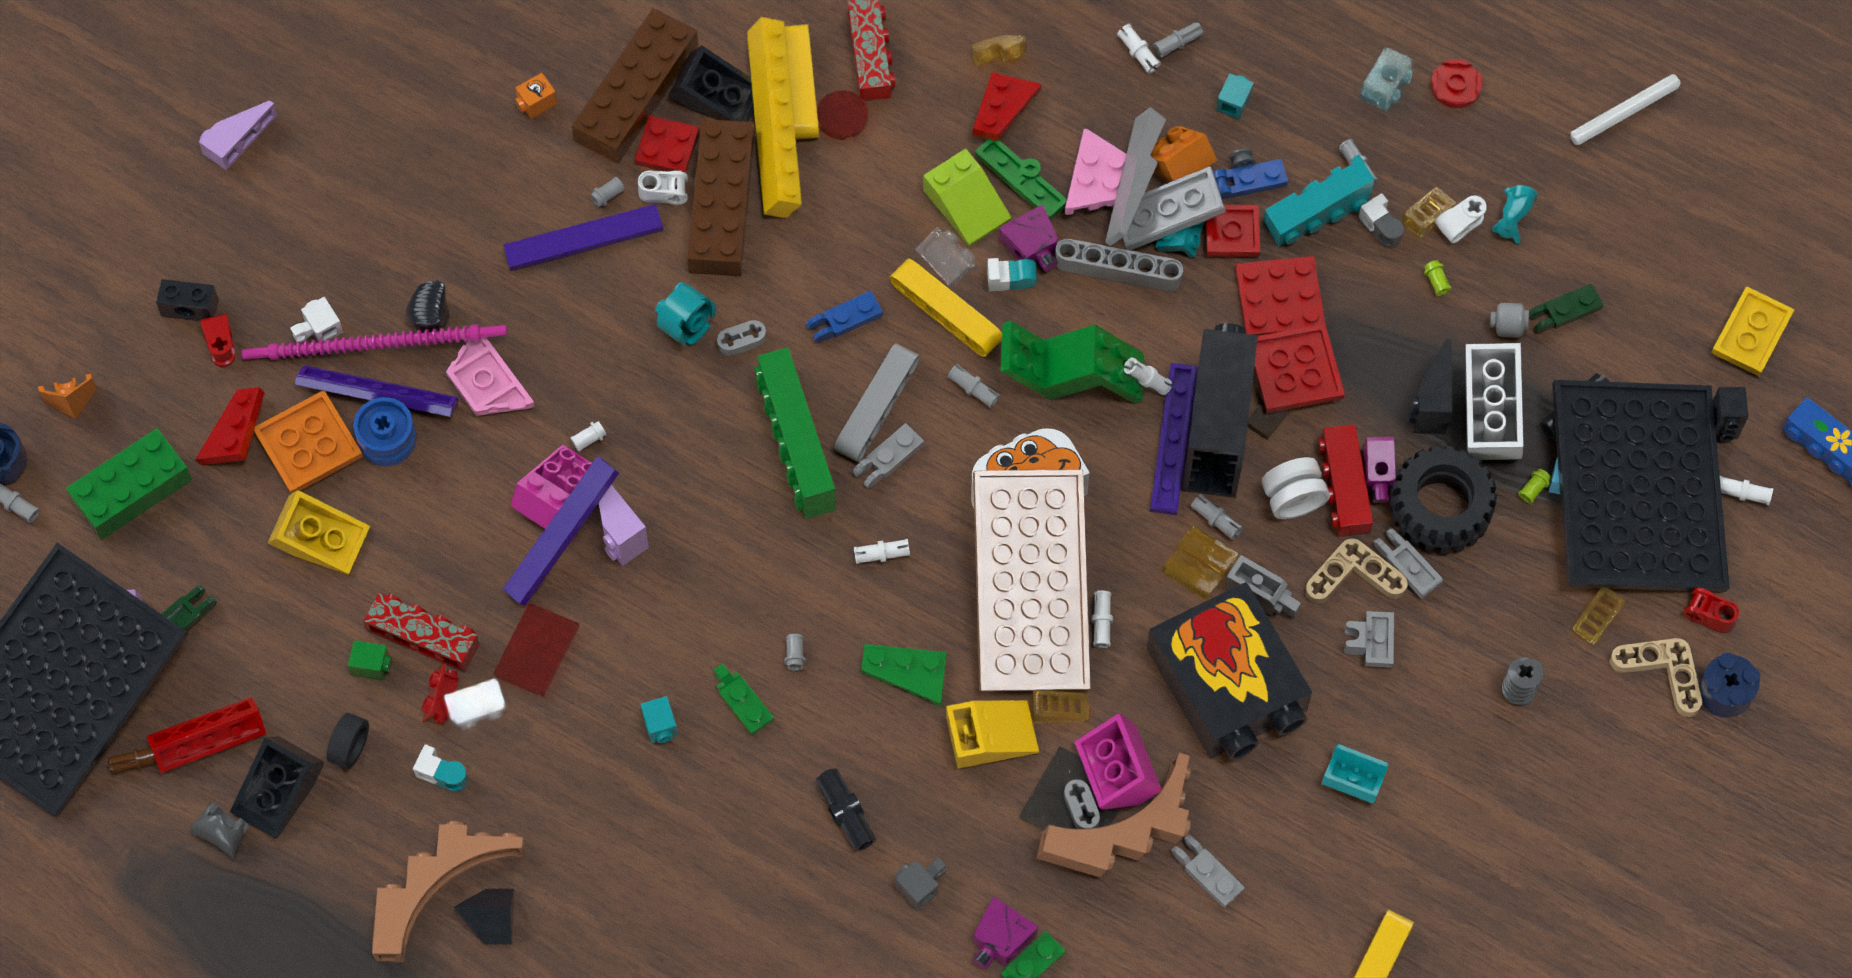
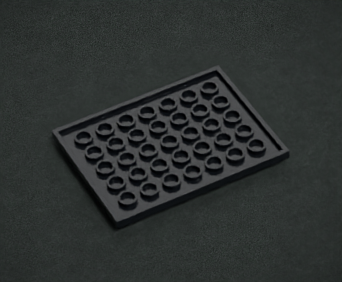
M1554 380L1552 390L1567 587L1693 591L1694 588L1700 587L1714 592H1727L1730 589L1712 385Z
M58 542L0 620V778L55 817H58L189 634Z

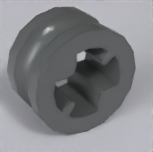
M1240 148L1230 154L1229 158L1233 162V169L1255 164V159L1252 157L1253 152L1250 148Z

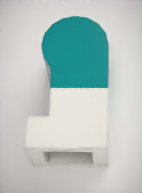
M998 258L988 259L989 292L1027 289L1037 285L1035 261L1030 259L1018 261H999Z
M424 745L413 767L415 776L450 791L457 792L464 789L468 783V775L464 765L457 761L447 762L440 759L435 748Z

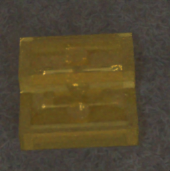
M1193 525L1180 541L1176 551L1164 564L1161 572L1208 600L1238 558L1239 553Z

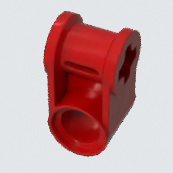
M227 313L201 319L204 338L213 363L219 367L231 365L236 358Z
M1694 588L1692 591L1693 598L1689 606L1684 608L1683 615L1690 621L1707 626L1719 633L1731 632L1739 617L1738 606L1734 602L1717 596L1707 589ZM1719 614H1727L1731 619L1724 620Z

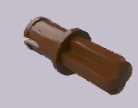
M134 748V752L108 758L110 771L115 773L137 767L138 770H141L143 766L155 764L156 760L151 748L141 750Z

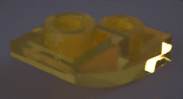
M1024 35L998 36L971 45V59L975 66L981 63H988L997 55L1003 63L1008 60H1016L1026 52V38Z

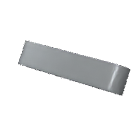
M1063 239L1056 246L1055 259L1058 262L1056 267L1064 272L1167 292L1176 291L1182 284L1183 266L1175 259L1073 239ZM1069 253L1072 257H1063L1062 254ZM1095 258L1098 262H1089L1088 259ZM1121 263L1124 267H1115L1113 264ZM1147 268L1150 272H1141L1139 269ZM1173 273L1176 275V277L1170 278L1167 277L1165 274Z
M898 344L893 345L837 438L834 451L856 462L861 461L916 369L920 359L919 354Z

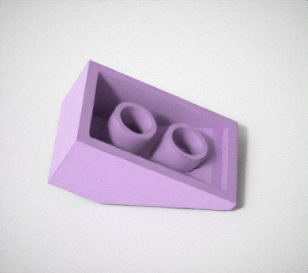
M611 485L599 501L605 535L602 538L606 544L604 549L613 561L617 559L624 566L649 548L645 525Z

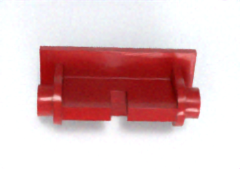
M443 664L436 671L433 670L430 675L428 686L431 687L429 696L425 697L421 711L425 712L422 722H426L433 717L435 723L444 725L445 721L449 720L453 701L445 699L444 695L455 696L459 677L457 676L458 672L448 669L445 672L446 664Z

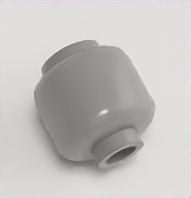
M1500 303L1497 306V311L1491 312V328H1496V333L1499 337H1521L1524 331H1528L1529 310H1525L1522 304Z

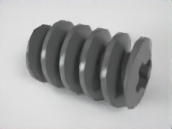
M1527 657L1513 660L1509 665L1501 687L1502 694L1506 700L1516 705H1528L1534 700L1544 675L1543 666L1540 661Z

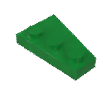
M864 644L861 673L887 685L897 686L915 697L920 696L932 701V704L941 707L947 652Z

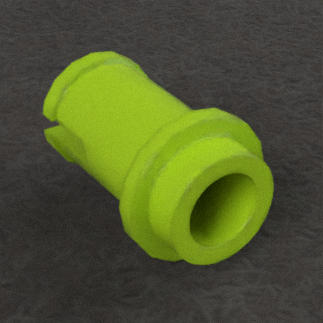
M1438 260L1424 266V275L1429 277L1436 296H1441L1451 291L1452 287L1449 285L1443 271L1444 265L1440 264Z
M1542 469L1533 471L1531 473L1532 478L1518 492L1520 498L1529 504L1534 502L1544 487L1550 486L1551 476Z

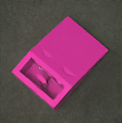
M565 445L560 446L517 482L510 506L546 529L592 463Z

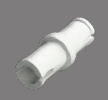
M1130 24L1122 27L1125 31L1123 32L1120 29L1117 35L1130 49V55L1133 58H1137L1148 74L1155 71L1154 66L1158 69L1161 63L1148 49V43L1140 39Z
M1130 358L1126 361L1124 366L1127 368H1124V372L1138 379L1139 384L1144 387H1151L1161 395H1165L1170 391L1171 386L1169 385L1172 384L1171 380L1158 374L1154 367L1145 366L1135 358Z
M1720 476L1721 493L1739 497L1740 501L1748 499L1766 505L1770 504L1773 488L1750 484V481L1745 479L1742 482Z
M908 539L887 543L878 541V544L854 547L856 564L876 560L886 562V559L910 556Z
M1109 591L1094 592V615L1091 616V623L1094 624L1093 646L1096 648H1108L1111 646L1110 624L1113 623V616L1110 615L1111 592Z

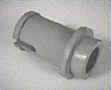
M614 177L599 189L594 188L590 198L597 207H604L607 205V201L623 192L625 188L622 182L617 177Z
M789 634L786 636L787 657L784 659V664L787 665V669L798 671L803 669V665L806 663V658L803 657V636L800 634Z

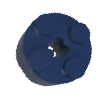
M0 423V483L2 485L13 484L25 469L27 454L17 433L10 426Z
M1723 653L1721 656L1716 657L1708 664L1699 682L1702 704L1709 712L1720 717L1744 713L1750 707L1759 690L1760 673L1750 661L1739 655Z

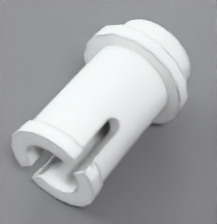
M599 421L596 423L591 422L590 427L570 437L578 452L597 440L602 441V437L606 436V432Z

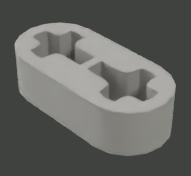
M752 320L721 331L717 337L719 351L724 355L732 356L763 345L766 340L765 326L760 321ZM751 330H755L758 333L757 338L750 335ZM730 338L733 341V346L729 347L725 343V339Z
M1078 779L1068 782L1065 787L1064 798L1076 828H1097L1100 815L1088 785ZM1074 788H1077L1078 792L1083 791L1081 795L1082 803L1078 802L1076 796H1070ZM1083 809H1085L1088 817L1093 816L1091 824H1087L1086 821H1080Z

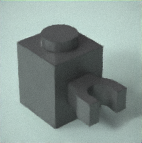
M939 857L927 869H924L917 860L911 865L905 864L896 873L895 887L918 911L939 894V884L935 880L946 872V864Z

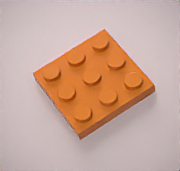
M324 390L254 428L255 435L290 494L297 490L301 491L363 458L360 448Z

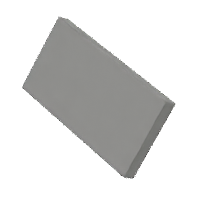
M1211 166L1145 192L1129 229L1123 237L1127 250H1133L1225 213V206Z

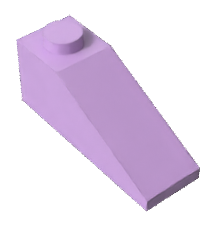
M269 100L219 121L211 129L204 131L198 141L203 155L227 170L277 117L274 103Z

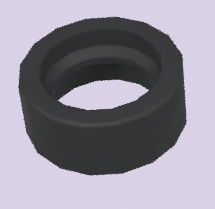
M345 713L340 718L328 744L326 756L328 762L346 769H350L356 763L367 740L369 732V722L367 719L351 713Z

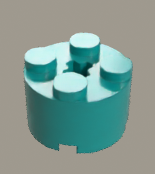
M679 282L667 299H662L655 308V312L658 314L657 326L683 346H686L685 343L693 345L709 330L711 325L707 322L710 316L715 318L716 304L692 286Z

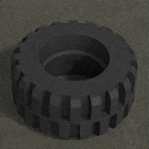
M1432 446L1428 452L1422 449L1415 453L1414 459L1409 457L1403 463V467L1399 468L1396 474L1389 503L1390 511L1393 513L1392 521L1395 526L1400 525L1399 533L1403 538L1409 536L1411 538L1410 544L1418 547L1420 544L1425 547L1424 551L1432 553L1433 549L1440 550V554H1448L1450 549H1454L1456 553L1463 551L1466 544L1471 547L1477 543L1479 537H1483L1491 522L1497 502V495L1495 494V481L1490 480L1491 472L1487 467H1481L1482 461L1475 456L1472 459L1468 456L1469 452L1461 449V452L1454 451L1453 446H1445V449L1439 450V446ZM1432 483L1449 484L1457 488L1464 495L1468 508L1463 513L1452 517L1435 515L1422 505L1418 497V491Z

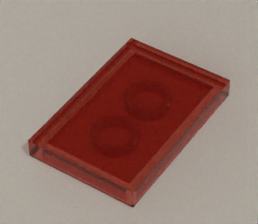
M529 603L493 672L494 677L544 697L579 629V623Z

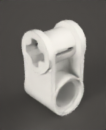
M645 171L638 178L639 198L648 204H684L688 200V196L685 193V183L688 181V175L682 171ZM652 185L655 188L646 189L645 186Z
M1470 196L1441 214L1435 221V224L1451 243H1456L1483 222L1486 203L1479 196Z

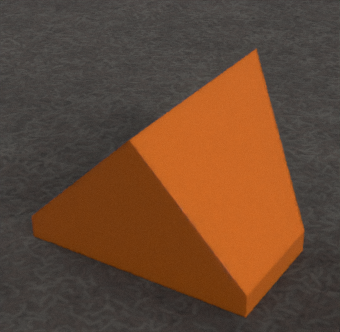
M87 374V380L78 386L75 378H72V381L66 384L55 382L56 392L46 391L44 386H39L38 390L44 403L76 419L97 388L92 375Z

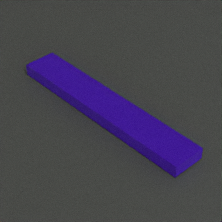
M654 204L503 244L510 271L660 232L663 231V226L657 206Z
M1178 363L1170 364L1168 379L1171 380L1172 384L1169 385L1171 389L1166 394L1150 512L1177 515L1197 366Z
M303 366L295 379V385L367 400L380 397L394 398L402 402L407 408L449 417L458 407L459 398L455 396L310 366Z
M596 457L504 586L503 590L519 604L524 606L527 604L620 473L603 458Z

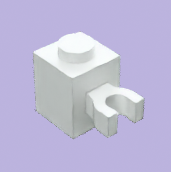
M325 297L307 303L301 309L305 322L290 328L295 341L300 343L307 340L311 335H314L318 342L320 339L326 342L328 338L332 339L343 333L340 320Z

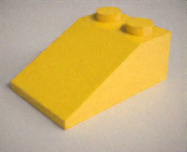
M297 490L288 496L267 544L292 556L348 575L370 526Z

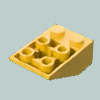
M1027 700L970 701L946 706V720L957 769L1039 753Z

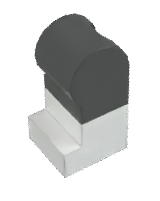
M1381 193L1361 206L1359 219L1384 247L1394 248L1402 240L1404 226L1400 220L1393 218L1387 211L1388 200Z

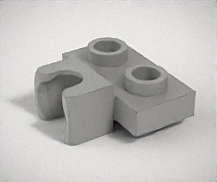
M1367 611L1366 622H1346L1344 633L1348 636H1354L1356 640H1348L1346 642L1345 654L1364 655L1365 653V666L1393 667L1394 612Z

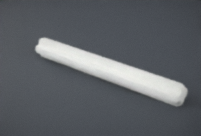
M1671 74L1573 130L1570 135L1571 140L1575 145L1582 144L1678 89L1681 84L1680 80L1675 74Z

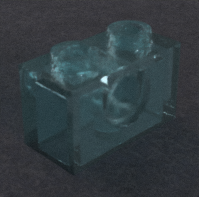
M1385 46L1362 85L1360 99L1385 111H1388L1392 103L1396 105L1403 92L1400 90L1403 84L1408 85L1414 74V71L1411 70L1413 59ZM1385 78H1389V79H1392L1393 81H1392V82H1389V81H1386V80H1384V79H1385Z

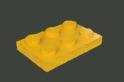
M1746 286L1711 353L1760 377L1795 309Z

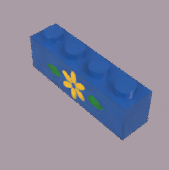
M1806 397L1787 418L1782 430L1788 438L1799 442L1807 449L1810 455L1821 459L1829 466L1832 472L1843 476L1852 486V431Z

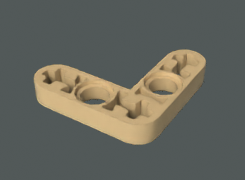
M1351 538L1345 540L1311 577L1305 589V595L1309 602L1322 604L1329 599L1354 571L1386 597L1398 599L1405 594L1408 582L1400 571L1361 541ZM1353 548L1357 550L1356 555H1347L1348 550ZM1363 556H1366V558L1362 562V565H1358L1360 559L1362 560ZM1376 563L1381 571L1376 575H1372L1366 571V565ZM1335 565L1340 567L1343 573L1339 577H1332L1328 574L1327 569ZM1385 572H1387V573H1388L1387 578H1384V579H1383V582H1380V580L1383 578ZM1324 579L1327 583L1324 585L1322 593L1313 594V589L1318 588ZM1398 581L1400 583L1399 588L1396 587L1393 590L1389 588L1390 582L1395 583Z
M1673 638L1620 645L1613 650L1610 657V665L1619 673L1666 668L1677 712L1684 717H1692L1698 713L1702 705V697L1691 649L1685 640ZM1674 647H1677L1678 651H1683L1679 659V665H1676L1678 662L1676 653H1671ZM1647 649L1653 650L1657 654V660L1653 662L1645 660L1642 652ZM1635 651L1637 652L1638 663H1636V658H1633ZM1620 654H1623L1624 658H1630L1626 664H1623L1622 660H1617ZM1677 672L1687 673L1690 677V682L1686 684L1679 683L1675 678V674ZM1689 690L1687 694L1689 701L1694 702L1691 709L1688 708L1687 704H1682L1686 698L1685 691Z

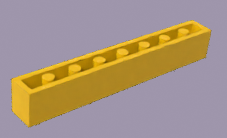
M761 17L747 31L763 211L765 215L788 218L802 205L785 26L784 21Z

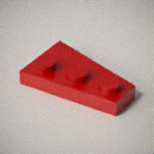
M992 72L972 135L998 141L1014 123L1015 117L1021 110L1024 111L1033 96L1039 94L1042 84Z
M260 387L236 390L195 458L200 465L246 459L265 394Z

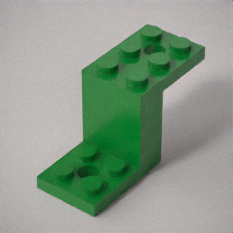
M1013 321L1003 323L1001 372L1045 398L1053 400L1102 385L1133 404L1143 401L1144 386L1139 384L1138 379L1124 372V368H1127L1124 365L1130 358H1135L1144 364V353L1098 325L1094 324L1044 340Z

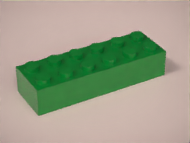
M789 348L757 356L758 366L754 367L756 386L759 394L762 393L764 399L763 407L767 417L770 416L772 436L774 440L778 441L779 457L781 463H785L787 470L785 472L789 487H793L795 494L793 499L797 511L802 510L805 519L836 511L835 487Z

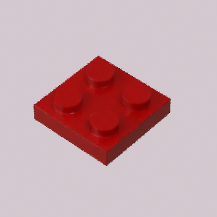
M649 115L635 157V165L665 172L682 171L687 173L700 132L699 127Z
M1224 205L1225 213L1206 220L1207 256L1259 257V205Z

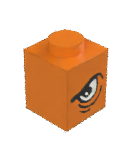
M543 73L515 87L517 94L515 103L522 113L526 111L531 119L557 105L556 92Z

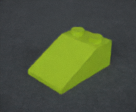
M964 149L923 175V191L968 247L1011 220L1010 214L983 169L967 149Z

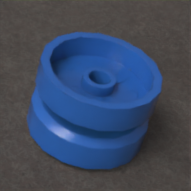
M380 397L370 400L361 406L356 413L353 428L358 446L366 460L379 466H392L400 464L409 458L415 449L417 436L411 413L402 402L394 398Z

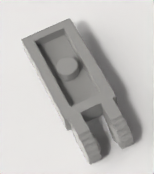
M905 423L866 456V459H863L855 466L852 473L859 477L869 468L873 467L875 471L864 481V485L870 489L882 478L888 477L923 447L924 440Z
M1390 528L1385 532L1388 540L1396 547L1394 551L1380 538L1373 542L1379 554L1402 573L1407 579V584L1421 599L1443 583V578L1395 530Z
M1188 834L1183 841L1197 856L1191 861L1188 855L1178 846H1175L1171 853L1185 867V871L1225 909L1244 891L1245 887L1206 849H1203L1197 840Z

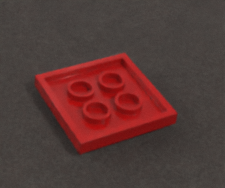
M1314 256L1238 263L1235 265L1246 334L1261 336L1325 324Z
M1325 324L1258 336L1254 372L1265 413L1344 399V389Z

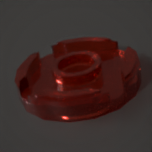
M847 90L834 91L827 94L819 102L817 108L819 127L826 135L838 140H844L846 137L851 136L855 137L865 129L868 122L867 105L863 98Z

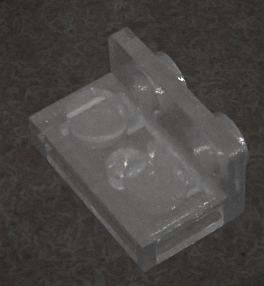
M936 227L915 250L949 286L953 287L970 269L976 270L979 266L973 261L976 258L975 255L968 248L964 247L962 249L958 245L957 241L959 238L950 229L945 231Z
M496 678L443 696L453 727L461 726L462 730L478 725L477 720L486 717L488 721L498 719L504 716L503 711H506L508 708Z

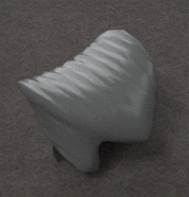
M212 802L192 824L190 834L211 842L212 845H216L228 854L229 857L235 859L236 851L247 830L248 823H245L244 819L234 820L219 805L215 806L216 803Z

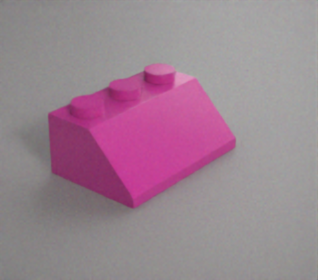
M1120 713L1075 741L1098 805L1102 810L1140 805L1162 791L1137 726Z

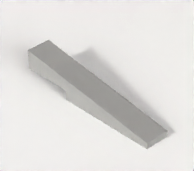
M1151 107L1135 118L1105 241L1109 246L1126 235L1158 163L1150 155L1166 119Z

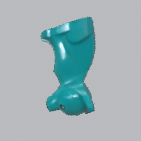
M1525 185L1505 188L1504 193L1507 195V201L1503 208V218L1492 227L1493 233H1498L1503 238H1513L1516 244H1520L1521 239L1517 223L1527 215L1538 198L1537 191Z

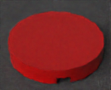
M1460 59L1447 60L1433 71L1430 83L1432 94L1437 101L1447 107L1455 109L1465 108L1473 104L1480 96L1483 85L1481 73L1478 69L1476 71L1468 61Z

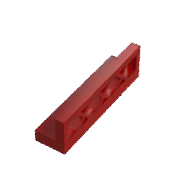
M250 697L147 735L146 737L154 754L160 773L267 733L259 709L253 698Z

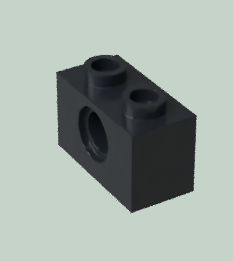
M161 279L156 304L162 317L200 321L201 319L216 315L219 298L214 285Z
M1718 387L1713 398L1716 439L1725 442L1733 441L1739 438L1749 417L1746 387Z

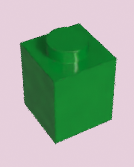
M354 640L348 662L350 674L352 676L383 681L385 672H390L392 666V656L389 655L387 646Z

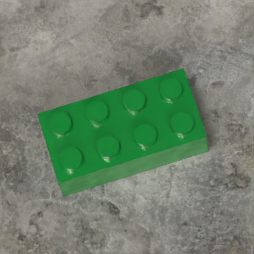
M156 428L66 487V490L98 537L103 540L192 481L187 466L159 429Z

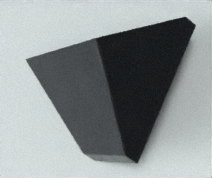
M484 889L453 907L484 945H512L514 889Z

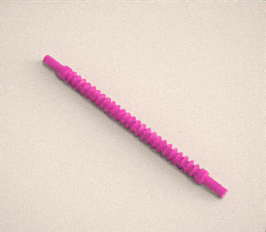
M476 324L470 325V328L463 326L462 329L456 326L455 330L448 327L446 331L443 328H440V331H436L434 328L432 332L426 329L424 333L418 330L417 333L410 331L409 334H406L403 331L402 335L395 332L393 336L390 333H387V336L381 333L379 337L373 334L371 338L368 335H365L364 338L358 335L356 339L350 336L349 340L342 337L341 340L335 338L334 341H331L328 338L326 342L320 339L318 343L315 340H312L311 343L305 340L304 344L297 341L296 345H293L292 342H289V345L282 343L281 346L277 343H272L268 347L242 349L241 353L243 360L259 358L278 360L280 356L283 359H286L288 355L291 358H294V355L300 358L302 354L308 357L310 353L313 356H316L317 353L323 356L325 352L331 355L332 351L339 354L340 351L347 353V350H350L353 353L355 349L361 352L363 348L366 351H369L370 348L376 351L377 347L384 350L386 346L389 349H392V346H396L398 349L400 345L406 348L408 344L414 347L416 343L419 346H422L423 343L429 346L430 342L437 345L439 341L442 344L448 341L451 344L453 340L459 343L461 339L464 342H467L468 339L474 342L480 341L484 337L506 336L508 331L507 325L480 327Z

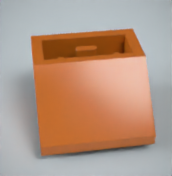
M1176 126L1168 130L1166 136L1156 141L1150 155L1158 161L1154 173L1164 184L1205 169L1217 161L1206 134L1182 126Z

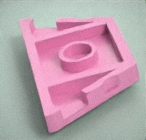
M1088 129L1083 131L1065 207V214L1068 215L1073 214L1075 209L1088 207L1089 210H1094L1102 206H1114L1126 159V153Z
M486 337L474 342L469 339L467 344L461 347L457 359L452 361L446 371L447 377L476 416L529 409L535 406L534 401Z

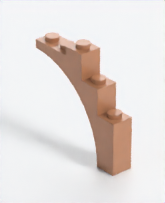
M1178 753L1171 761L1169 772L1161 787L1162 791L1143 810L1124 821L1095 829H1068L1049 825L1042 832L1036 859L1102 877L1107 870L1112 869L1115 854L1139 861L1146 853L1150 852L1153 837L1174 844L1188 835L1191 821L1187 820L1189 810L1181 808L1186 796V792L1182 791L1184 782L1188 781L1191 773V766L1188 765L1190 756Z
M449 821L447 824H439L437 856H433L430 853H417L416 856H408L406 888L396 884L386 885L385 888H377L372 948L375 961L404 962L406 946L412 928L432 896L454 877L479 864L501 858L525 857L523 837H519V835L514 833L491 836L484 832H478L474 836H470L468 826L463 825L462 822Z

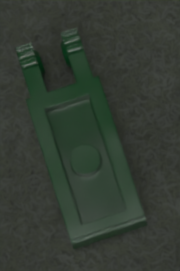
M1591 283L1529 310V319L1533 320L1545 314L1548 315L1549 318L1540 321L1534 327L1537 333H1541L1554 327L1557 329L1603 309L1604 304Z
M199 585L187 595L181 596L162 615L183 630L188 631L203 615H206L215 607L217 600L210 596L195 608L192 604H195L206 592V589Z

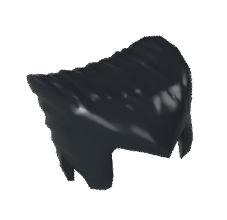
M433 280L419 285L409 300L406 314L416 331L420 330L424 333L428 329L429 332H432L434 328L436 331H440V328L445 327L450 315L446 300V287L443 282Z

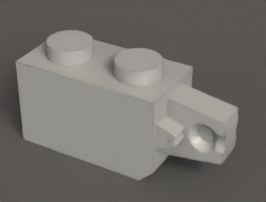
M1242 555L1239 557L1227 575L1225 589L1230 590L1247 582L1267 614L1272 616L1274 612L1279 614L1282 611L1295 617L1301 603L1291 597L1292 592L1287 590L1288 584L1285 580Z

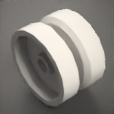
M1304 457L1284 462L1268 471L1262 477L1261 484L1265 494L1271 498L1270 507L1277 519L1286 520L1306 515L1317 510L1329 500L1330 492L1326 482L1320 479L1322 472L1314 458Z

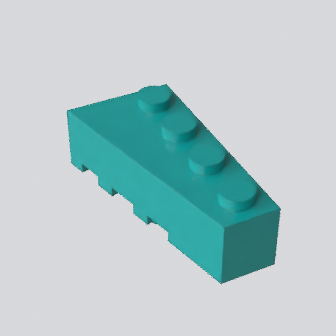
M1359 154L1351 159L1353 164L1343 170L1338 166L1330 171L1331 175L1320 183L1315 180L1303 189L1301 195L1298 196L1294 192L1265 210L1263 223L1278 247L1286 243L1288 245L1292 244L1300 236L1307 233L1313 234L1319 231L1323 225L1330 222H1339L1346 214L1353 211L1359 212L1361 206L1370 201L1375 179Z

